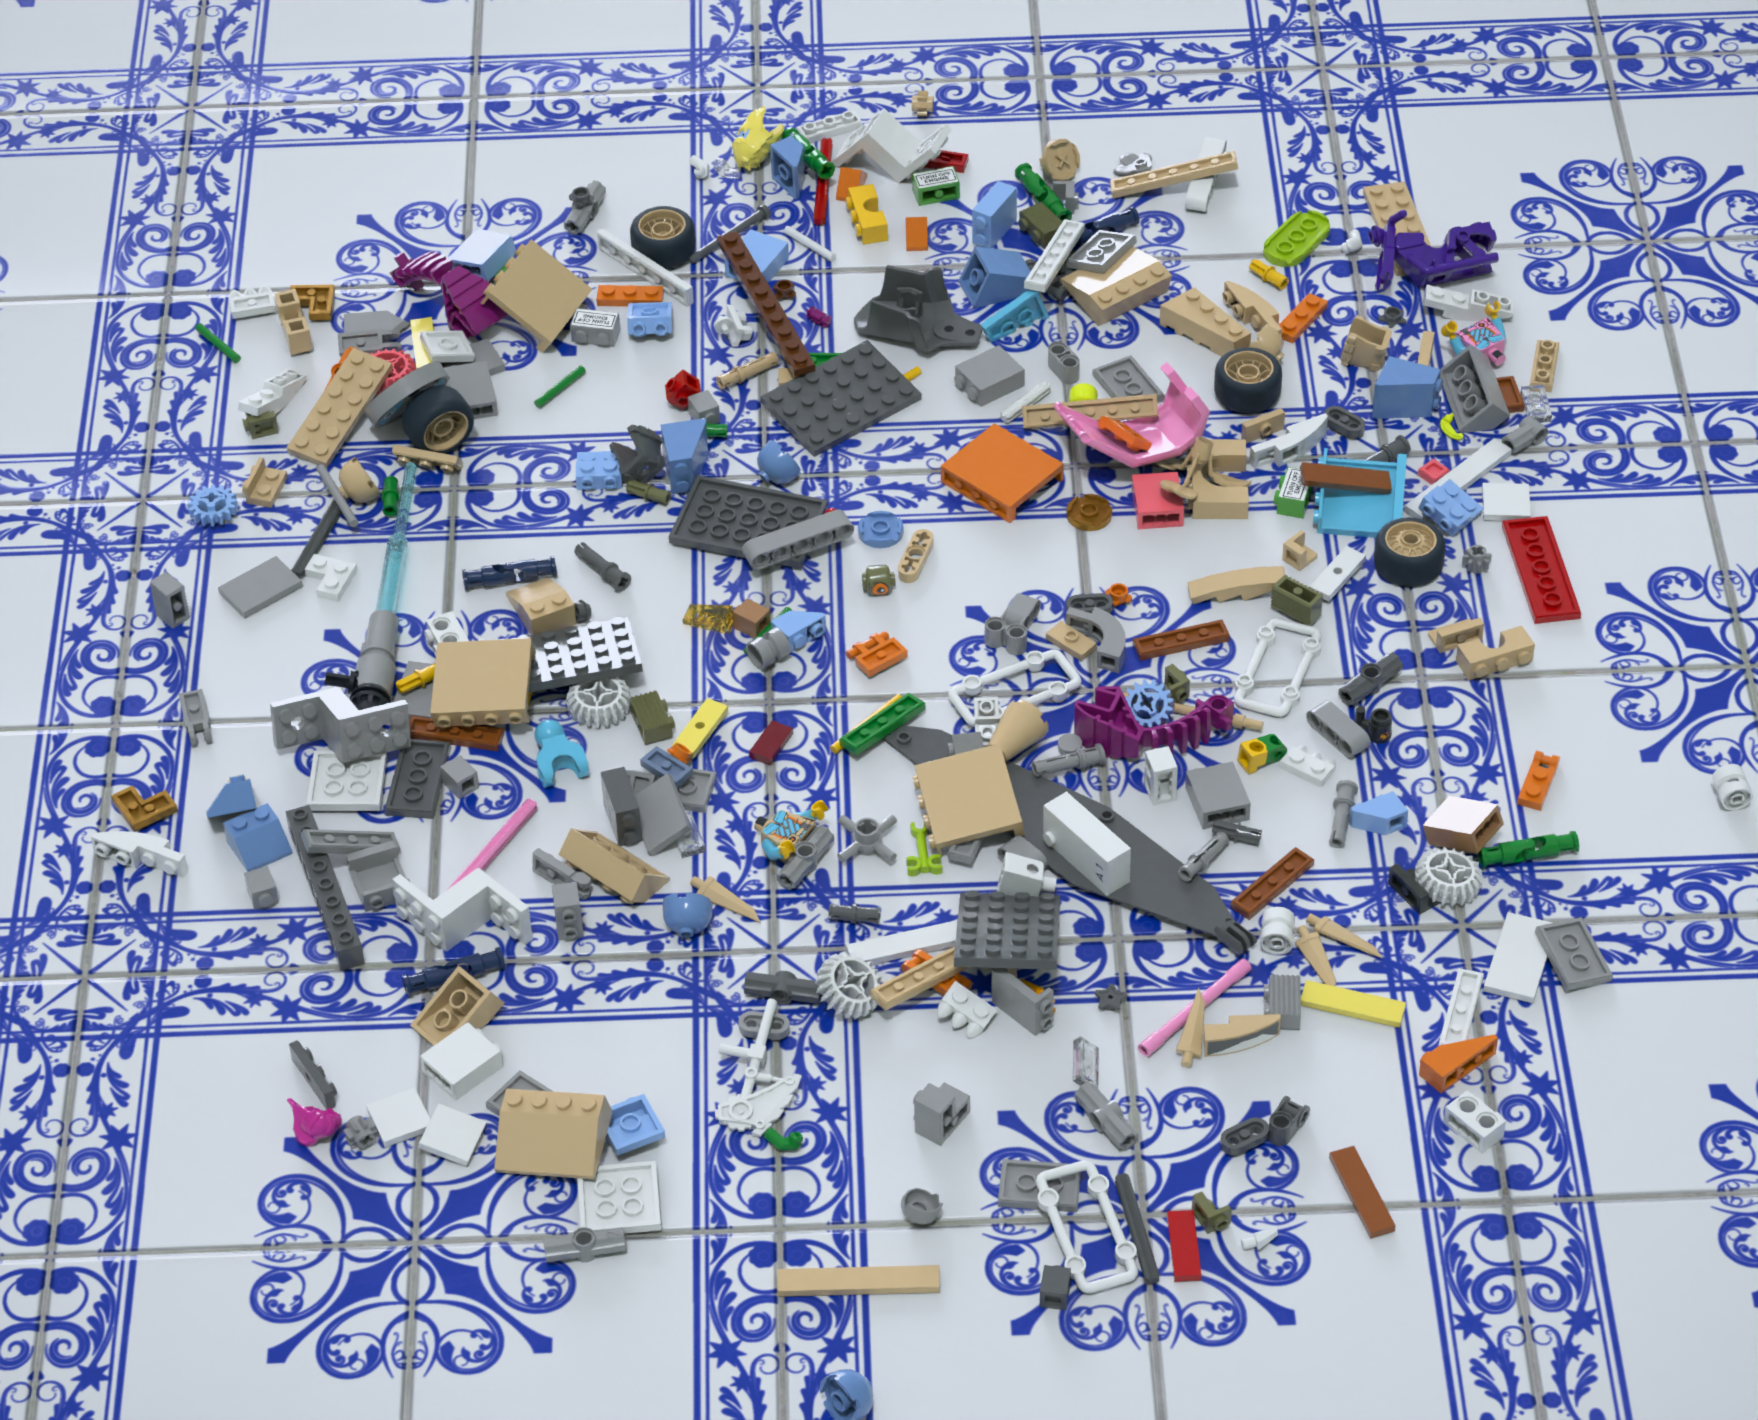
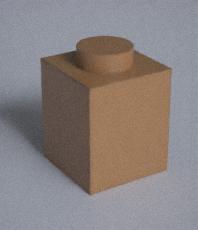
M748 598L741 605H738L733 612L734 629L752 638H755L771 622L770 609Z

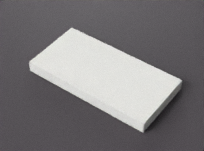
M1510 912L1507 913L1484 984V992L1534 1003L1548 958L1535 934V929L1537 926L1551 924L1552 922Z

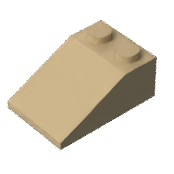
M549 577L506 592L508 600L530 635L539 634L546 630H561L568 626L576 625L574 603L566 590Z
M458 966L410 1026L435 1046L467 1022L475 1029L482 1028L490 1022L504 1002Z

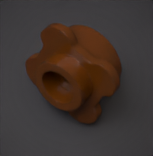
M779 280L773 286V290L776 292L775 297L777 299L794 298L796 296V292L793 290L794 284L790 280Z

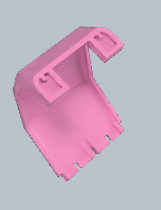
M1167 362L1160 367L1170 380L1163 403L1158 406L1159 417L1121 421L1152 443L1149 451L1139 449L1138 452L1126 446L1127 442L1124 443L1115 439V434L1110 430L1100 429L1097 420L1066 407L1061 402L1054 404L1056 412L1084 444L1131 468L1182 455L1194 445L1196 437L1203 436L1210 410L1199 395L1191 387L1188 388L1176 371Z

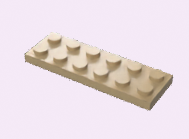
M1405 182L1363 187V195L1375 226L1384 229L1390 216L1400 210H1406L1407 216L1395 225L1396 235L1398 233H1423L1425 236L1424 242L1431 246ZM1394 260L1393 271L1395 276L1407 275Z
M353 348L286 447L287 452L314 464H323L328 468L363 415L365 408L372 401L392 371V363Z

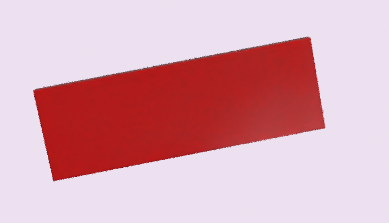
M1548 516L1502 521V529L1534 624L1581 619V610Z

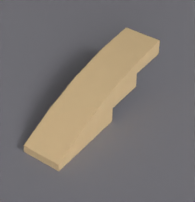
M1283 566L1254 567L1209 575L1187 583L1190 599L1193 604L1214 597L1220 603L1239 595L1245 601L1271 592L1273 585L1286 574Z

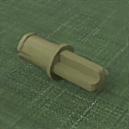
M631 480L628 481L626 486L628 493L644 497L645 501L652 500L668 505L671 500V491L654 487L651 483L647 485Z

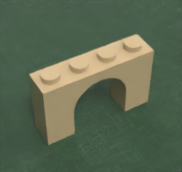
M1209 439L1214 443L1210 453L1214 455L1212 460L1213 472H1246V440ZM1188 449L1186 451V457L1190 453L1191 449ZM1205 461V464L1197 463L1191 475V480H1189L1187 488L1197 491L1195 499H1188V510H1192V519H1248V487L1213 485L1205 479L1208 476V461ZM1187 464V474L1189 472L1191 464Z

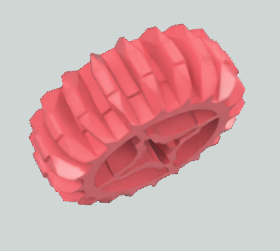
M394 348L391 351L385 349L384 351L377 350L375 354L369 353L391 362L393 365L392 371L376 393L377 396L393 383L417 369L414 359L410 357V354H404L403 350L397 352Z

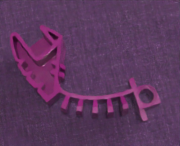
M430 251L409 260L405 253L401 252L393 257L399 267L391 271L390 275L400 287H405L410 283L414 291L417 292L425 285L422 280H428L440 285L450 331L462 330L466 338L469 339L472 336H477L508 315L489 298L483 305L481 304V301L486 296L483 292L490 284L487 280L476 274H471V271L461 266L453 269V261L451 259L446 260L444 255Z
M1096 687L1095 705L1083 701L1075 702L1074 734L1081 738L1082 746L1086 749L1100 743L1104 748L1106 758H1122L1123 756L1125 758H1138L1143 747H1151V750L1159 748V745L1169 746L1173 755L1174 740L1177 742L1179 751L1183 754L1187 752L1188 740L1194 750L1199 748L1200 738L1205 745L1209 742L1211 725L1218 730L1221 728L1226 731L1232 729L1234 702L1223 695H1213L1205 702L1197 699L1195 710L1182 718L1164 725L1145 728L1135 719L1120 687Z

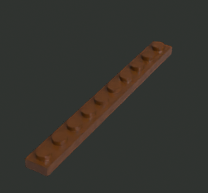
M735 231L717 236V244L794 377L815 371V363L739 233Z

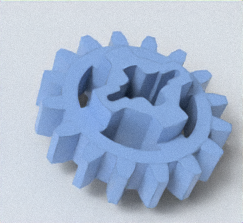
M212 484L211 488L208 489L203 486V491L195 490V496H189L190 502H187L190 518H194L195 523L201 521L202 526H205L207 523L214 526L217 522L222 525L223 520L230 521L231 515H236V509H238L236 494L232 493L231 488L224 490L223 485L215 488V485Z
M1143 679V685L1139 686L1135 682L1134 690L1129 688L1126 690L1129 697L1125 698L1135 719L1141 726H1160L1162 721L1169 723L1170 720L1167 714H1174V710L1170 706L1175 704L1173 698H1170L1172 696L1171 691H1165L1166 687L1163 683L1157 686L1156 680L1153 679L1151 684H1148L1146 679ZM1144 700H1146V702L1149 703V705H1152L1151 708L1153 711L1147 708V706L1144 703Z

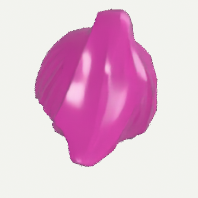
M287 1099L294 1116L293 1131L300 1145L306 1147L313 1146L319 1139L327 1138L334 1134L342 1125L341 1115L334 1112L332 1108L323 1111L313 1106L303 1107V1105H299L293 1099Z

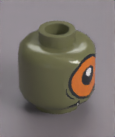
M887 565L867 566L865 572H862L863 591L867 590L870 596L888 595L891 592V586H896L895 572H890Z

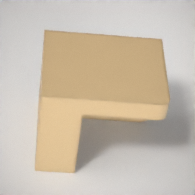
M1302 530L1283 543L1282 560L1298 571H1301L1317 559V553L1304 545L1305 532Z

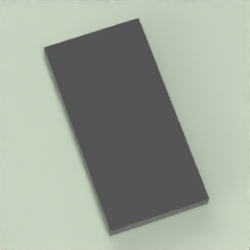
M411 739V747L400 749L385 806L386 816L434 818L442 786L440 766L448 762L451 750L450 742Z

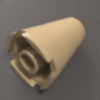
M1015 700L1007 705L987 745L991 746L1000 743L1005 762L1044 738L1048 732L1047 721L1044 723L1041 719L1042 712L1025 700H1019V702H1014Z

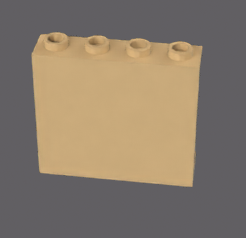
M531 239L526 246L522 243L514 253L517 257H511L504 265L507 270L505 272L501 270L493 279L496 284L490 283L483 294L486 296L481 301V304L483 305L488 298L541 340L536 348L543 353L573 316L576 308H579L592 291V288Z
M532 638L437 643L430 710L434 726L447 728L450 726L470 727L473 725L493 726L497 724L530 723L527 713L531 661L535 660L536 656Z
M1000 743L914 765L916 775L912 776L915 790H921V795L917 796L921 810L926 809L927 812L926 815H923L926 830L930 828L932 830V834L928 835L931 849L936 848L941 857V848L1009 830H1013L1015 836L1025 835Z

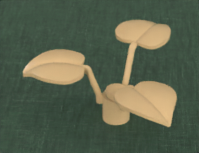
M1196 437L1194 446L1184 461L1173 457L1155 462L1156 465L1170 470L1179 469L1186 471L1189 460L1193 461L1182 485L1169 480H1162L1160 482L1161 488L1185 499H1195L1197 497V491L1187 488L1197 463L1205 464V461H1208L1209 477L1213 478V482L1224 487H1247L1251 484L1252 480H1240L1213 472L1212 460L1214 455L1210 453L1214 443L1203 437Z

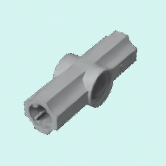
M593 180L586 187L589 189L590 195L594 196L593 202H588L587 205L582 207H576L573 201L571 212L564 221V229L569 234L577 235V233L583 230L589 219L596 217L599 203L606 194V187L601 182Z
M823 825L815 827L805 841L795 845L796 852H794L777 874V881L781 883L782 887L788 890L796 888L806 874L816 870L818 859L834 841V834L831 833L829 828Z
M1086 1082L1082 1084L1075 1092V1099L1089 1114L1093 1127L1098 1132L1104 1131L1119 1149L1126 1151L1133 1147V1144L1138 1140V1133L1124 1119L1123 1112L1118 1103L1114 1100L1108 1101L1093 1083Z
M581 1227L575 1230L572 1235L543 1239L546 1262L574 1258L580 1262H590L597 1255L626 1251L623 1227L600 1231Z

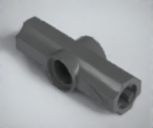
M1394 652L1387 653L1375 663L1363 665L1360 674L1342 686L1338 691V695L1347 706L1355 705L1365 696L1377 694L1384 682L1402 670L1403 663Z
M779 971L775 975L747 972L745 976L744 994L770 997L775 999L777 1004L786 1005L792 1000L819 1004L822 994L816 993L819 987L815 984L816 981L799 979L789 971Z

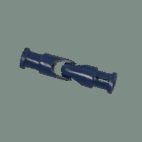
M1129 207L1127 211L1115 212L1101 219L1086 223L1084 232L1075 246H1082L1099 230L1119 232L1126 226L1139 224L1140 218L1137 210L1134 207Z
M550 556V559L537 561L535 559L483 566L481 569L472 571L462 570L465 590L473 586L483 585L488 587L504 583L538 579L539 576L545 575L557 576L554 556ZM514 569L522 570L516 575L514 573Z
M496 947L495 951L480 955L476 953L450 961L444 966L438 965L424 968L422 972L410 976L402 975V982L407 997L421 990L427 989L430 991L440 988L458 967L457 964H468L467 973L472 977L484 975L486 971L496 968L505 969V962L500 947Z

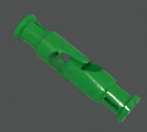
M789 127L783 131L781 139L792 136L803 144L805 149L804 162L811 170L817 172V175L823 179H829L833 176L835 171L834 164L827 161L825 155L813 145H810L809 140L800 135L796 128Z
M1029 163L1020 164L1015 169V177L1023 182V186L1030 194L1035 195L1034 198L1038 203L1042 202L1045 204V207L1047 206L1062 222L1065 219H1072V212L1069 209H1065L1063 202L1045 184V181L1038 173L1032 171Z
M1569 831V834L1558 836L1549 834L1523 840L1498 843L1497 846L1483 847L1477 854L1478 862L1481 868H1486L1487 865L1501 863L1506 865L1526 860L1558 856L1561 852H1579V839L1576 831Z

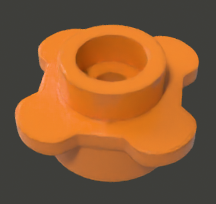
M1113 584L1105 591V594L1112 597L1113 606L1132 601V596L1128 594V588L1124 584Z
M676 742L674 746L667 749L668 753L683 763L687 764V762L691 761L689 757L692 752L684 745Z

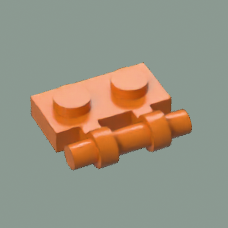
M883 631L879 634L874 633L863 643L857 642L852 645V648L846 651V656L850 660L855 657V664L868 677H871L907 658L908 651L894 637L889 639V634Z

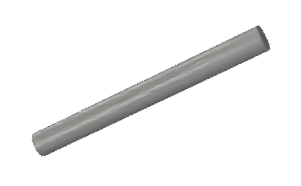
M323 464L318 465L316 468L317 472L349 525L356 527L358 520Z

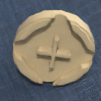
M1054 139L1050 141L1044 148L1042 157L1039 158L1040 165L1043 167L1046 175L1055 181H1068L1075 176V172L1080 166L1079 151L1074 143L1067 139Z

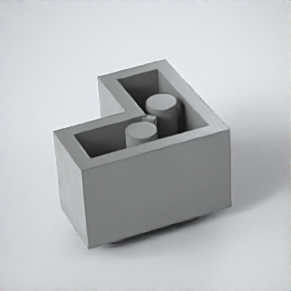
M945 1082L939 1088L928 1083L923 1090H919L913 1099L915 1133L939 1146L947 1140L970 1113V1095Z

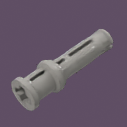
M1100 743L1087 749L1076 748L1073 753L1033 761L1031 763L1032 773L1035 777L1076 767L1082 770L1086 766L1097 763L1104 765L1106 762L1105 751Z
M1341 780L1336 785L1337 797L1333 801L1335 816L1329 844L1334 848L1344 847L1350 807L1355 806L1354 796L1358 793V786L1350 780Z

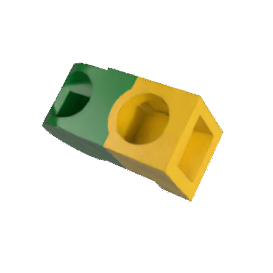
M1275 734L1265 735L1240 743L1237 761L1248 774L1257 772V767L1280 761L1287 753V748Z

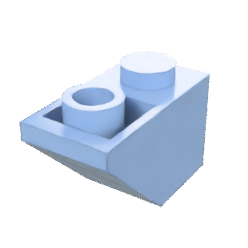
M788 611L771 621V629L778 628L785 634L792 652L826 632V615L819 612Z
M1392 791L1350 807L1349 825L1352 828L1388 835L1407 827L1408 809Z

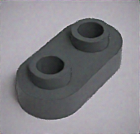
M1331 406L1325 410L1324 414L1328 415L1327 426L1350 438H1357L1364 434L1365 421L1361 417L1339 406Z
M1105 593L1073 595L1066 601V612L1071 607L1092 613L1096 607L1111 613L1113 611V599Z
M1261 1118L1247 1119L1222 1132L1220 1147L1229 1155H1239L1264 1143L1269 1136V1125Z

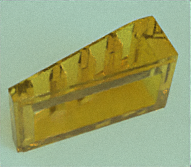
M690 604L682 621L683 624L720 633H731L734 626V609L732 605Z

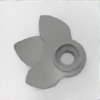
M1134 153L1123 154L1119 158L1121 165L1114 168L1113 172L1128 175L1150 171L1152 168V156L1147 153L1140 154L1139 156Z

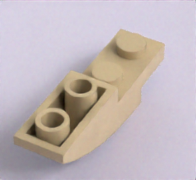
M1230 281L1224 282L1223 300L1225 304L1231 307L1234 315L1237 318L1239 317L1244 325L1252 322L1254 328L1260 331L1268 324L1282 336V329L1279 326V313L1271 304L1255 292Z

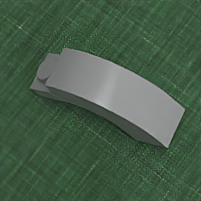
M1069 607L1066 612V624L1100 643L1097 650V668L1119 674L1125 661L1126 643L1125 632L1120 622L1110 613L1096 607L1092 613Z

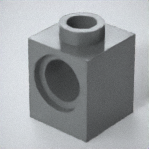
M1044 1265L1039 1307L1058 1310L1067 1309L1071 1286V1268L1059 1265Z

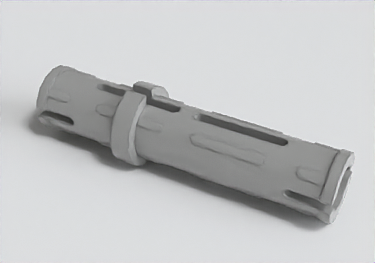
M1217 832L1197 853L1189 856L1188 862L1179 868V877L1183 881L1188 882L1198 872H1202L1207 867V863L1228 845V836L1223 832Z

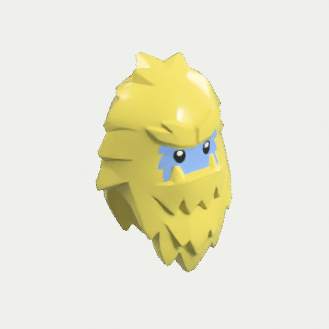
M764 106L752 111L747 116L746 121L738 130V137L732 144L733 155L738 168L745 167L750 171L751 168L760 167V163L771 152L770 145L778 142L782 137L784 125L781 123L770 132L764 128L763 117L766 112Z

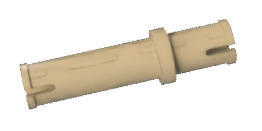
M770 352L743 366H735L731 371L717 376L716 383L721 390L736 383L741 384L748 377L778 365L779 358L775 352Z

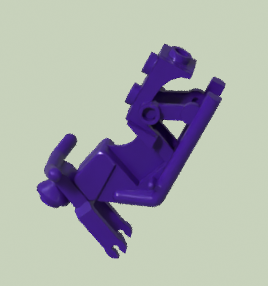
M1400 210L1390 216L1384 229L1374 225L1368 233L1371 244L1374 243L1376 247L1381 245L1375 288L1378 291L1380 284H1383V292L1387 290L1388 282L1394 276V260L1418 287L1433 286L1489 274L1493 271L1491 264L1497 263L1499 260L1497 252L1486 254L1483 249L1477 246L1485 248L1487 252H1490L1497 237L1490 221L1484 223L1476 222L1466 227L1457 226L1451 228L1440 248H1433L1424 242L1425 236L1423 233H1398L1396 235L1395 225L1407 216L1406 210ZM1454 256H1459L1462 260L1454 261Z

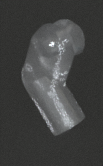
M717 158L714 161V169L720 177L740 179L741 168H731L723 158Z

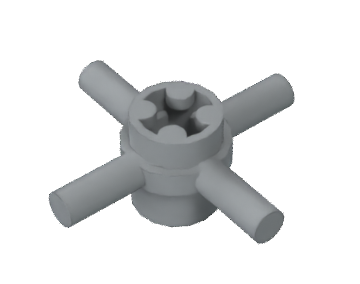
M845 815L839 818L838 823L853 833V843L837 854L841 862L846 861L856 852L865 856L878 852L890 862L896 859L897 854L882 844V833L897 823L894 815H890L881 823L872 818H862L856 823Z

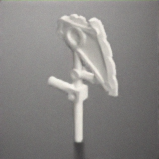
M775 999L767 1000L755 1044L751 1043L750 1048L722 1043L719 1046L720 1054L748 1058L749 1067L745 1070V1081L741 1094H737L736 1097L731 1096L727 1102L718 1104V1109L715 1110V1118L719 1120V1124L728 1125V1129L732 1131L737 1129L738 1132H744L745 1129H753L751 1132L752 1136L757 1137L765 1134L773 1125L772 1123L780 1118L784 1112L783 1109L790 1104L793 1098L792 1094L798 1089L802 1075L795 1073L793 1076L778 1078L773 1077V1074L758 1072L759 1066H764L767 1055L765 1044L777 1005ZM757 1081L766 1083L776 1082L752 1094L754 1084Z

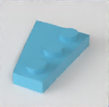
M1029 289L980 325L986 338L993 342L1014 333L1018 327L1023 325L1029 327L1037 319L1045 320L1050 317L1039 292Z

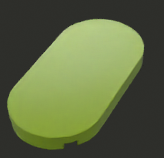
M1307 210V213H1302V211L1294 213L1264 242L1263 254L1265 259L1271 264L1280 267H1291L1300 264L1329 236V219L1324 214L1313 210Z

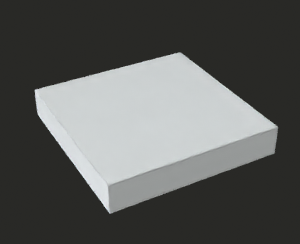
M462 330L420 332V340L431 362H474L475 354Z
M1482 484L1484 520L1505 521L1531 518L1529 484Z
M415 1087L366 1105L367 1112L376 1125L375 1129L384 1147L424 1134L430 1121L429 1115Z
M438 1103L419 1142L418 1148L467 1167L487 1122Z

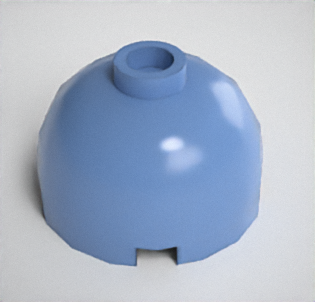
M773 440L766 443L758 454L757 465L761 470L758 474L766 483L772 481L777 485L788 484L801 473V469L792 456L780 450L782 447Z
M678 893L668 895L663 899L664 922L667 927L673 932L678 933L680 937H692L693 934L700 933L709 925L712 917L713 903L710 904L708 897L696 893H686V897H678Z
M852 1369L835 1371L822 1379L820 1394L825 1391L827 1400L823 1403L835 1420H862L870 1412L873 1404L872 1385L866 1377Z

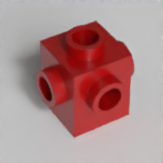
M682 369L675 377L669 379L665 385L667 401L682 410L687 408L688 396L701 392L699 379Z

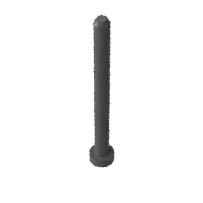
M761 204L757 207L755 213L724 234L735 231L741 233L761 218L766 220L771 216L769 208L765 204ZM717 238L692 254L689 262L696 263L719 247Z

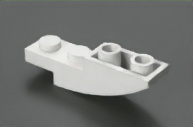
M1426 285L1424 290L1423 305L1442 310V317L1449 319L1481 321L1488 317L1492 320L1491 316H1488L1484 309L1489 303L1491 309L1494 310V301H1498L1501 306L1497 312L1498 318H1510L1513 316L1514 299L1485 291L1472 289L1470 294L1467 295L1431 285Z
M286 369L284 372L264 381L262 390L239 401L238 410L255 416L274 411L276 414L298 393L305 383L307 376L298 373L297 370Z
M1325 413L1286 427L1285 435L1251 446V466L1255 469L1274 462L1278 467H1281L1308 453L1327 433L1328 415Z
M126 831L93 833L91 836L94 853L100 857L117 861L121 865H127L136 869L142 862L147 866H153L168 874H174L182 878L188 872L185 855L171 850L170 842L167 839L145 833Z

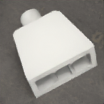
M1006 852L998 879L997 891L1011 896H1015L1018 892H1026L1030 896L1039 897L1040 891L1054 893L1057 879L1043 876L1044 864L1041 861Z

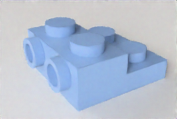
M672 302L628 303V335L643 337L646 334L666 336L668 333H672Z
M611 451L577 452V490L622 489L623 474L619 472L620 465L616 455L611 453Z
M1451 479L1440 487L1437 485L1426 494L1418 507L1451 537L1455 536L1478 517L1484 509Z
M645 1094L628 1098L626 1101L610 1106L613 1113L605 1140L611 1144L617 1156L665 1138V1130Z

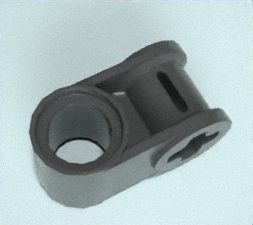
M1284 1096L1269 1118L1268 1140L1270 1143L1276 1146L1287 1145L1299 1128L1305 1124L1310 1113V1107L1307 1105L1301 1106L1291 1101L1290 1097Z

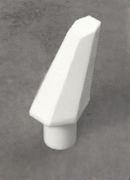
M1277 1227L1252 1233L1253 1237L1241 1239L1243 1250L1254 1247L1260 1250L1278 1236Z

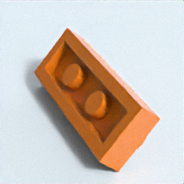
M598 285L597 306L628 307V303L663 302L664 287Z
M1309 293L1279 324L1282 329L1283 340L1293 344L1328 308V301Z

